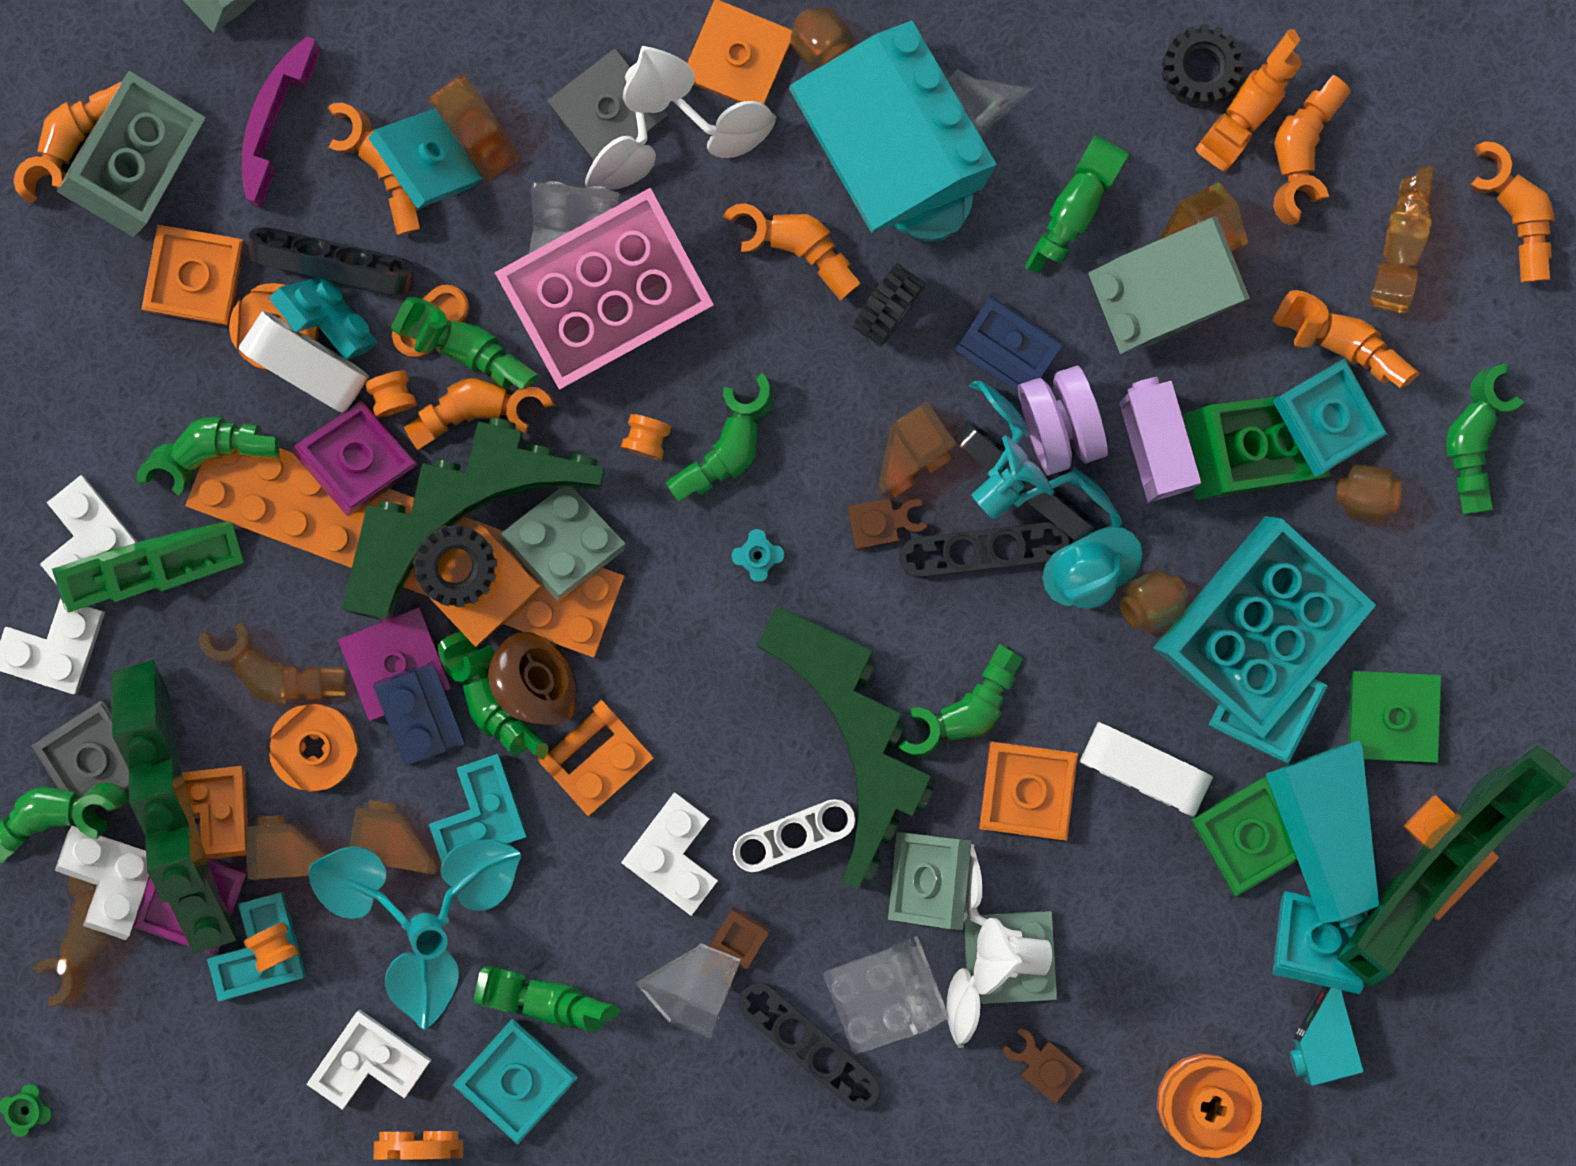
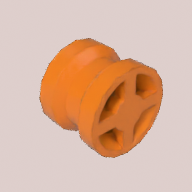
M405 370L380 375L365 383L367 392L374 396L376 402L373 407L376 418L394 415L417 405L414 395L408 392L406 385L409 378Z
M630 414L628 424L631 429L629 435L622 440L620 448L641 456L662 460L664 454L662 448L663 439L669 436L672 426L649 417Z
M284 921L243 941L246 948L253 951L257 958L255 967L258 973L299 954L296 945L290 944L286 937L288 928Z

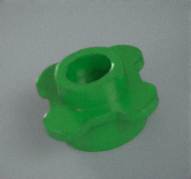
M27 1084L23 1086L21 1093L13 1097H4L0 1101V1112L4 1114V1118L8 1125L11 1126V1132L15 1136L24 1137L29 1133L30 1128L37 1124H47L51 1120L52 1111L49 1107L44 1106L39 1097L40 1089L34 1084ZM24 1106L29 1108V1113L27 1115L22 1113V1108Z

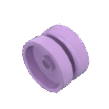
M1078 365L1055 374L1053 380L1054 394L1050 386L1042 378L1018 385V395L1024 420L1031 432L1030 438L1037 458L1047 476L1070 468L1072 462L1071 447L1078 459L1084 464L1108 456V447L1100 412L1089 383Z

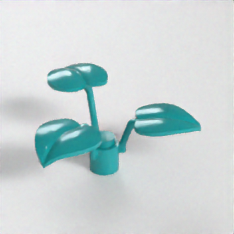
M973 381L969 385V387L982 391L992 406L1008 421L1012 432V439L1007 435L1002 437L1005 450L995 467L987 473L990 478L971 494L987 515L996 520L1013 504L1016 507H1020L1025 501L1044 492L1051 496L1055 493L1053 488L1065 483H1072L1083 489L1097 504L1109 513L1112 527L1122 526L1120 515L1104 490L1077 467L1071 468L1072 472L1048 481L1040 468L1028 460L1026 453L1018 445L1023 434L1027 438L1031 435L1026 422L1018 410L988 384L982 381ZM1007 461H1009L1010 469L1006 468L1001 472ZM1021 481L1029 482L1036 486L1022 494L1019 493L1025 488Z
M472 840L456 846L448 853L440 867L443 880L451 886L445 893L440 915L435 916L431 913H421L414 916L411 920L406 918L385 894L378 891L385 883L386 869L381 858L368 848L351 846L336 850L312 862L308 868V875L311 887L319 901L335 915L349 919L362 918L370 911L374 898L381 902L397 919L404 930H407V936L414 953H403L392 961L386 971L385 988L395 1006L411 1017L420 1028L426 1030L444 1012L453 997L458 983V966L452 954L446 950L448 939L443 928L449 922L448 914L453 897L457 894L461 905L470 910L485 911L495 907L507 896L513 885L521 854L516 848L496 840Z

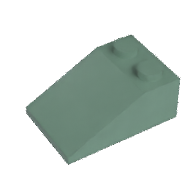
M128 71L56 192L134 237L147 224L206 117L133 72Z
M1217 216L1125 254L1088 273L1120 354L1151 346L1250 299Z

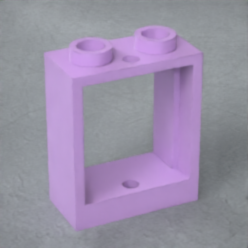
M1153 377L1132 384L1133 388L1127 390L1128 394L1120 401L1119 405L1147 502L1192 490L1201 484L1172 380L1159 383L1158 377Z

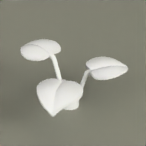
M642 46L637 63L630 67L625 75L627 83L623 91L625 105L636 113L638 136L636 140L630 136H621L606 145L592 163L585 179V185L592 190H614L632 185L644 178L654 166L656 159L654 149L649 145H644L647 141L644 113L660 112L669 105L670 101H673L704 132L712 135L707 143V149L712 155L720 158L737 157L752 150L767 137L777 117L763 103L743 101L726 109L717 119L716 126L708 124L682 99L694 84L695 75L691 67L671 53Z
M971 844L964 921L968 917L972 922L982 926L977 940V959L974 975L971 977L969 970L966 968L959 969L950 983L947 995L948 1024L958 1048H964L963 1044L971 1039L978 1025L980 1017L979 994H991L1009 977L1016 978L1018 973L1045 976L1052 962V948L1048 940L1022 938L1021 931L1010 930L1004 927L997 918L986 919L979 915L977 907L982 899V877L974 844Z

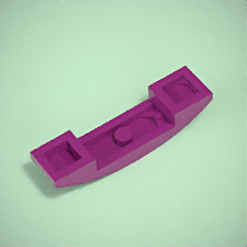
M304 38L281 59L266 79L251 110L243 141L242 180L245 197L253 207L262 209L276 172V168L272 163L262 158L290 83L307 89L322 50L313 38Z

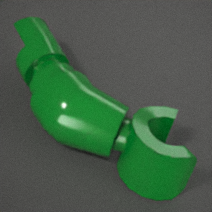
M1095 134L1076 167L1075 176L1063 189L1051 208L1049 214L1052 218L1047 225L1050 232L1049 234H1042L1025 264L1027 270L1039 273L1047 258L1059 263L1064 262L1070 251V247L1067 244L1075 242L1080 233H1086L1096 215L1104 192L1112 185L1129 155L1128 152Z
M408 297L402 304L391 326V330L398 335L408 336L416 340L414 345L415 351L432 353L436 346L439 353L465 365L473 372L481 371L485 375L491 374V379L504 389L511 387L513 384L521 390L527 389V387H531L540 378L536 372L512 354L506 355L505 349L499 345L498 338L477 325L447 320L446 314L440 308L426 300Z
M1500 364L1484 369L1474 377L1470 393L1473 402L1466 407L1447 431L1446 454L1447 457H1452L1454 470L1459 469L1460 477L1455 479L1457 491L1460 494L1463 514L1493 510L1488 473H1482L1481 465L1486 464L1484 451H1489L1488 441L1498 422L1496 414L1515 410L1524 403L1517 396L1501 401L1495 395L1494 382L1497 377L1507 375L1508 364Z
M761 372L755 379L760 387V394L752 403L741 404L737 402V394L733 388L723 387V397L727 406L733 412V417H727L719 440L712 444L714 449L703 456L706 461L700 465L695 461L665 481L678 502L696 490L700 495H703L713 488L711 483L716 479L722 482L731 475L734 479L737 478L754 461L759 425L754 420L764 417L771 410L774 403L773 389L766 376Z
M223 417L200 418L191 422L174 444H162L155 448L139 468L136 480L139 484L148 483L156 475L158 468L164 469L173 475L175 484L172 490L179 496L192 479L194 469L212 458L220 459L223 454L234 455L236 450L239 451L241 456L279 459V442L276 437L262 436V430L259 425L242 424L239 429L236 423L226 422Z
M461 631L443 639L438 645L440 661L447 674L457 682L468 681L463 684V690L470 716L479 729L486 736H494L497 740H500V743L512 755L521 754L529 749L535 756L544 760L548 753V745L524 721L507 714L492 695L487 670H489L491 660L495 654L493 645L479 650Z
M999 644L981 675L985 679L983 684H976L971 694L966 693L962 700L940 709L941 715L935 716L929 710L920 707L910 708L914 721L925 722L930 727V735L921 744L914 745L905 740L898 746V749L908 757L914 759L925 758L933 754L939 747L941 737L948 736V740L952 741L983 736L1000 719L1002 712L999 709L1005 700L1001 695L1003 691L1009 692L1017 679L1014 675L1023 658Z
M109 782L97 784L81 798H79L76 792L48 786L29 790L16 800L15 808L10 812L9 816L4 817L0 821V863L2 864L27 841L28 836H33L36 832L46 831L49 827L72 826L75 824L87 837L98 839L107 830V820L97 816L94 804L101 805L107 811L119 809L128 801L126 791L120 786Z
M484 966L481 969L474 994L475 1003L484 1007L518 1014L519 1007H523V1015L562 1028L574 1026L589 1032L598 1031L602 1028L605 1021H612L621 1012L620 1008L615 1005L584 996L580 989L559 982L531 979L529 986L524 985L525 975L492 966Z

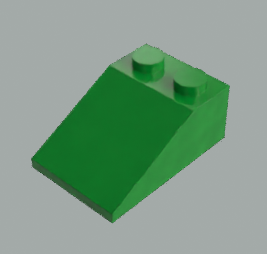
M1278 396L1212 404L1181 414L1201 484L1194 488L1196 500L1230 496L1331 477L1330 470L1318 476L1313 475L1272 401Z

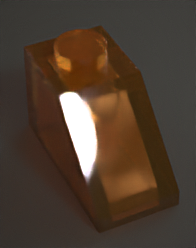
M369 800L368 807H356L349 847L359 846L368 848L375 852L381 858L384 866L429 874L439 873L441 864L406 814L394 812L395 803Z
M284 815L258 817V826L245 827L248 880L309 876L308 868L312 862L330 854L326 848L297 823L285 824Z

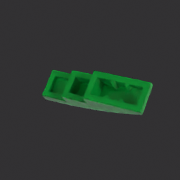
M226 521L99 553L52 568V572L63 607L70 613L110 598L117 602L155 588L162 592L244 562L231 521Z

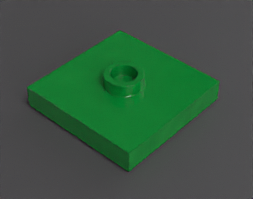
M1351 671L1348 743L1360 740L1363 748V757L1367 760L1438 763L1441 675Z
M1267 776L1261 777L1190 819L1233 896L1240 895L1298 861Z

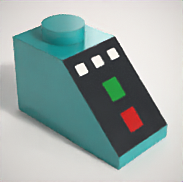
M1322 986L1293 1038L1296 1050L1289 1052L1295 1075L1297 1077L1303 1076L1304 1081L1311 1086L1363 1072L1342 992L1339 989Z

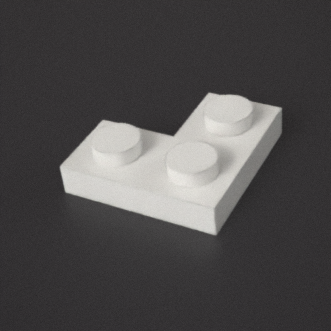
M80 475L47 502L74 537L40 563V565L56 583L52 568L134 544L137 541L87 479Z
M60 598L47 639L5 627L0 640V671L78 695L105 612L87 606L68 613L64 609Z
M674 792L621 863L692 916L718 880L683 854L708 822L709 818Z
M71 826L55 871L97 885L83 926L126 940L130 936L149 878L146 865V851L100 836L98 839L90 838L77 827Z
M358 1010L307 1085L342 1110L350 1102L368 1074L405 1098L432 1059L362 1010Z

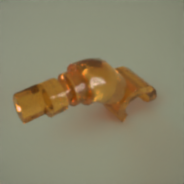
M1433 165L1418 169L1415 176L1407 177L1400 183L1399 200L1397 201V206L1391 210L1383 257L1387 258L1388 262L1380 261L1375 276V283L1370 294L1369 304L1373 307L1396 313H1406L1411 305L1418 272L1415 268L1409 267V265H1417L1430 233L1432 214L1429 211L1428 203L1430 202L1435 171Z
M241 621L234 627L238 636L237 643L227 651L214 649V637L211 633L203 630L199 633V644L205 655L218 666H235L233 672L255 699L265 703L285 704L286 699H298L299 694H305L306 699H322L323 696H345L344 667H306L305 672H299L298 667H286L285 663H277L258 649L250 650V633Z
M67 875L69 896H75L76 903L71 904L72 917L68 918L69 927L58 949L61 956L60 958L41 960L32 968L39 974H51L55 969L61 974L62 987L56 995L48 997L47 1006L70 1005L77 1002L84 995L87 988V975L83 967H87L110 939L109 934L83 926L97 885Z

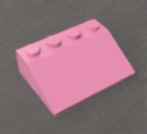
M651 188L495 272L559 389L714 305Z

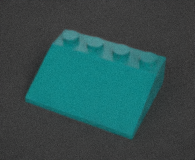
M913 21L871 36L790 85L789 90L871 234L982 190L997 165Z
M1265 516L1155 644L1153 649L1185 678L1258 737L1263 739L1369 615L1376 604L1283 519Z

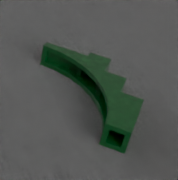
M490 418L489 424L478 422L466 473L460 472L461 465L446 460L435 459L434 466L422 463L410 515L405 514V506L392 502L380 501L379 508L367 505L342 609L350 614L391 622L401 590L415 568L413 560L418 552L416 548L419 543L426 539L425 536L429 532H434L438 530V527L444 525L453 526V524L455 525L469 513L499 498L532 489L575 487L601 491L605 477L604 468L597 466V459L584 455L572 454L571 460L554 457L555 450L544 446L530 444L528 451L522 450L524 437L521 431L515 430L516 424L498 418Z
M776 606L759 641L758 648L787 664L815 690L833 714L849 749L856 777L858 817L853 849L842 877V882L859 889L862 881L870 884L881 860L875 858L874 855L880 842L883 841L889 844L897 828L899 820L892 817L895 810L897 809L910 816L913 815L915 809L924 811L934 790L933 787L927 785L931 776L883 754L886 746L892 749L895 748L905 725L898 723L901 716L900 712L854 691L856 684L863 687L866 686L876 663L868 660L872 650Z
M154 659L111 672L112 737L129 769V804L146 836L147 873L162 902L169 903L194 954L236 941V929L212 874L187 795L175 743L170 697L164 680Z
M1537 745L1506 768L1499 765L1478 780L1456 815L1431 833L1406 871L1385 885L1378 896L1379 906L1367 912L1365 915L1366 919L1361 921L1336 959L1370 987L1392 975L1426 926L1469 875L1526 818L1563 790L1574 774L1565 768L1554 755Z

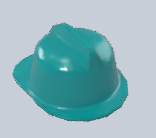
M1109 526L1097 530L1063 547L1050 557L1045 564L1042 576L1044 588L1049 596L1061 605H1075L1076 607L1086 609L1100 607L1110 600L1116 588L1133 578L1139 570L1142 559L1141 544L1132 532L1123 527Z

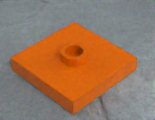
M714 0L687 63L695 75L693 85L736 103L756 101L765 105L795 35V31L723 1Z
M157 224L141 310L154 314L229 326L246 242L243 239Z
M481 523L472 530L481 534L492 546L494 558L497 559V567H495L494 572L496 578L489 585V592L486 595L482 594L478 598L479 601L474 604H464L465 607L452 605L448 607L431 599L475 647L484 642L541 588ZM451 549L438 562L440 576L450 583H458L465 580L472 570V560L469 554L462 549Z
M990 742L979 829L1067 841L1078 753Z

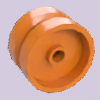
M1199 1053L1181 1059L1166 1072L1158 1087L1157 1110L1163 1127L1181 1147L1200 1157L1221 1158L1237 1153L1253 1139L1261 1123L1262 1102L1256 1084L1243 1069L1219 1055ZM1213 1097V1108L1210 1111L1201 1109L1202 1102H1210Z

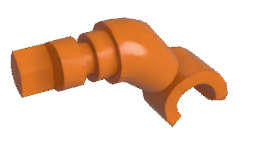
M1290 29L1286 32L1267 58V64H1263L1259 70H1254L1250 73L1226 110L1227 114L1224 113L1219 116L1195 148L1199 155L1218 169L1227 172L1251 140V132H1254L1269 117L1285 97L1286 92L1284 89L1288 85V79L1293 78L1302 66L1301 59L1293 51L1301 40L1295 29Z
M1332 75L1321 91H1312L1303 103L1305 109H1298L1294 116L1286 117L1275 138L1274 146L1281 175L1288 177V182L1277 190L1274 196L1273 207L1279 219L1290 226L1299 223L1302 213L1294 201L1296 190L1305 192L1310 197L1311 202L1321 201L1329 197L1325 185L1319 179L1310 176L1309 173L1315 171V147L1320 141L1319 134L1324 128L1322 122H1329L1351 93L1348 85Z
M121 82L89 96L90 102L86 104L82 100L73 105L66 102L54 109L45 118L37 153L42 156L26 159L19 165L14 176L15 189L25 201L32 204L38 198L35 186L37 181L43 176L51 175L52 186L58 189L66 175V172L61 168L62 165L70 163L80 143L88 138L87 134L93 130Z
M333 103L328 106L333 116L337 118L350 117L353 125L352 133L346 140L337 141L333 139L328 148L342 153H355L359 151L358 156L377 172L379 180H384L386 191L392 192L393 195L388 200L397 236L419 230L420 226L416 211L420 209L416 208L368 137L375 131V129L372 130L369 117L362 110L345 103Z
M1487 141L1477 144L1474 147L1477 156L1493 159L1497 164L1498 172L1497 176L1490 180L1477 177L1468 188L1478 193L1496 191L1500 194L1496 199L1511 215L1512 225L1517 226L1518 238H1523L1524 242L1523 245H1519L1521 283L1550 280L1549 259H1552L1551 243L1546 242L1545 236L1550 235V223L1554 222V212L1547 193L1519 174L1515 178L1510 175L1512 161L1510 154L1503 146L1496 142Z
M746 203L736 204L728 208L724 213L723 218L734 222L741 216H750L757 223L755 236L749 241L742 242V253L754 252L761 248L765 242H771V248L795 253L799 259L804 257L811 266L816 264L820 268L817 274L840 301L860 284L848 268L851 263L842 253L836 255L832 250L836 245L828 237L831 233L829 229L815 217L809 214L773 215V220H767L760 210Z
M1299 290L1290 291L1273 317L1272 322L1279 327H1288L1298 332L1294 339V346L1310 347L1317 339L1319 346L1346 358L1353 365L1359 363L1365 369L1371 368L1370 373L1382 384L1392 381L1401 388L1409 385L1420 375L1415 368L1394 350L1389 349L1386 351L1387 345L1381 340L1380 332L1370 324L1359 318L1329 313L1327 306L1320 299L1307 292Z
M476 377L467 378L447 387L448 393L438 399L439 405L434 407L432 404H429L418 412L420 417L406 425L404 429L417 450L447 432V425L451 422L454 425H458L464 420L470 423L474 419H501L502 415L508 417L510 422L516 424V430L527 434L529 424L524 422L518 413L521 401L526 397H535L542 402L544 408L553 407L555 403L552 396L546 390L539 387L519 389L513 395L507 394V389Z

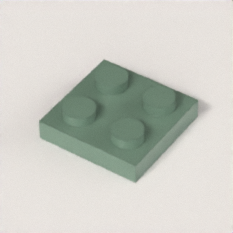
M560 487L501 533V541L558 602L625 549V542L573 487Z
M896 832L888 920L963 930L971 840Z
M1052 911L979 914L986 919L997 918L1004 927L1010 930L1021 931L1022 938L1048 940L1052 948V962L1045 976L1018 973L1016 978L1009 977L991 994H979L980 1004L1057 1000ZM967 917L964 921L966 969L969 970L972 977L978 952L977 940L982 926L972 922Z

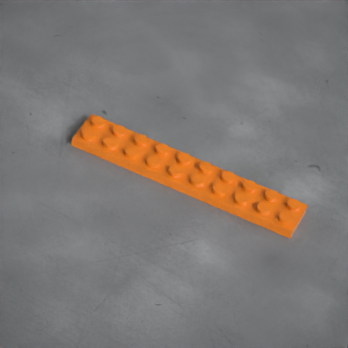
M279 448V459L241 456L239 451L236 450L234 455L223 454L220 459L212 458L200 466L185 505L188 508L224 521H231L234 525L352 568L367 505L379 508L380 501L392 502L405 506V514L410 515L414 498L389 489L347 517L292 452ZM464 517L455 525H462L463 527L473 529L481 522ZM481 523L541 586L503 624L523 632L535 633L547 641L595 658L625 576L601 568L558 602L501 541V533L503 531ZM447 550L446 552H444V553L442 554V556L440 557V559H441L443 556H445L450 550ZM414 568L404 588L426 595L416 584Z

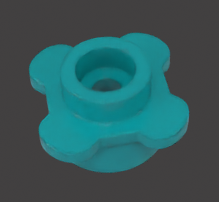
M759 529L750 531L746 543L741 548H735L732 552L734 564L742 565L750 572L751 579L756 582L764 581L767 578V571L774 564L781 563L784 558L783 549L780 546H773L766 539L764 531ZM757 551L762 553V558L756 560L753 556Z

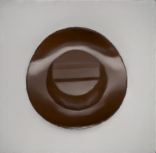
M531 632L514 634L499 646L491 660L488 679L493 697L507 714L525 722L542 725L560 724L569 720L574 715L577 705L576 678L569 662L555 646L540 635Z

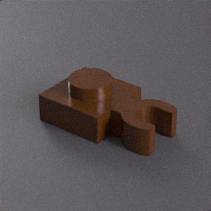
M890 498L847 506L855 550L898 542L897 529L904 528L911 533L925 530L927 528L926 522L914 524L907 517L910 509L923 505L922 500L910 499L897 510L892 509Z
M733 906L709 946L720 954L712 956L706 961L701 970V977L705 979L711 969L720 968L726 975L720 988L724 991L732 985L736 976L735 964L737 963L748 969L771 928Z
M1018 1027L1016 1032L1025 1039V1048L1020 1052H1014L1004 1045L1001 1049L1010 1060L1015 1062L1024 1061L1028 1064L1020 1075L1056 1104L1083 1069L1049 1041L1039 1050L1035 1047V1040L1032 1034L1025 1028Z

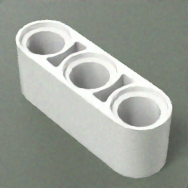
M263 310L238 347L242 353L256 363L342 413L348 410L369 378L367 373L352 362L345 360L339 354L301 331L295 332L288 323Z
M1099 722L1079 761L1089 768L1099 770V773L1129 787L1132 786L1139 789V792L1168 806L1172 805L1178 808L1179 811L1195 817L1213 779L1211 775Z
M832 799L746 832L738 838L733 848L734 860L743 870L756 872L799 856L848 835L854 827V812L844 801ZM833 806L844 809L848 818L845 827L836 832L827 830L822 823L823 813L826 809ZM793 822L801 824L807 833L806 841L797 848L786 846L781 839V831L784 826ZM749 839L759 840L766 849L764 859L757 864L745 862L740 854L741 845Z

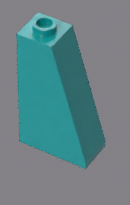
M1359 740L1329 749L1266 773L1320 922L1323 924L1338 921L1340 928L1364 921L1366 919L1364 912L1379 906L1363 748Z

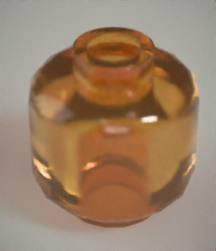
M821 7L815 10L809 8L796 17L794 28L790 35V44L805 64L814 71L850 50L854 45V35L832 8Z
M1358 464L1351 468L1348 478H1339L1336 503L1344 504L1345 515L1350 520L1382 524L1390 519L1391 514L1398 515L1403 481L1396 480L1395 472L1391 468Z
M1154 569L1128 582L1122 592L1123 598L1119 601L1122 615L1133 629H1140L1145 633H1155L1178 621L1184 615V599L1187 598V590L1178 576L1173 575L1171 577L1164 570Z

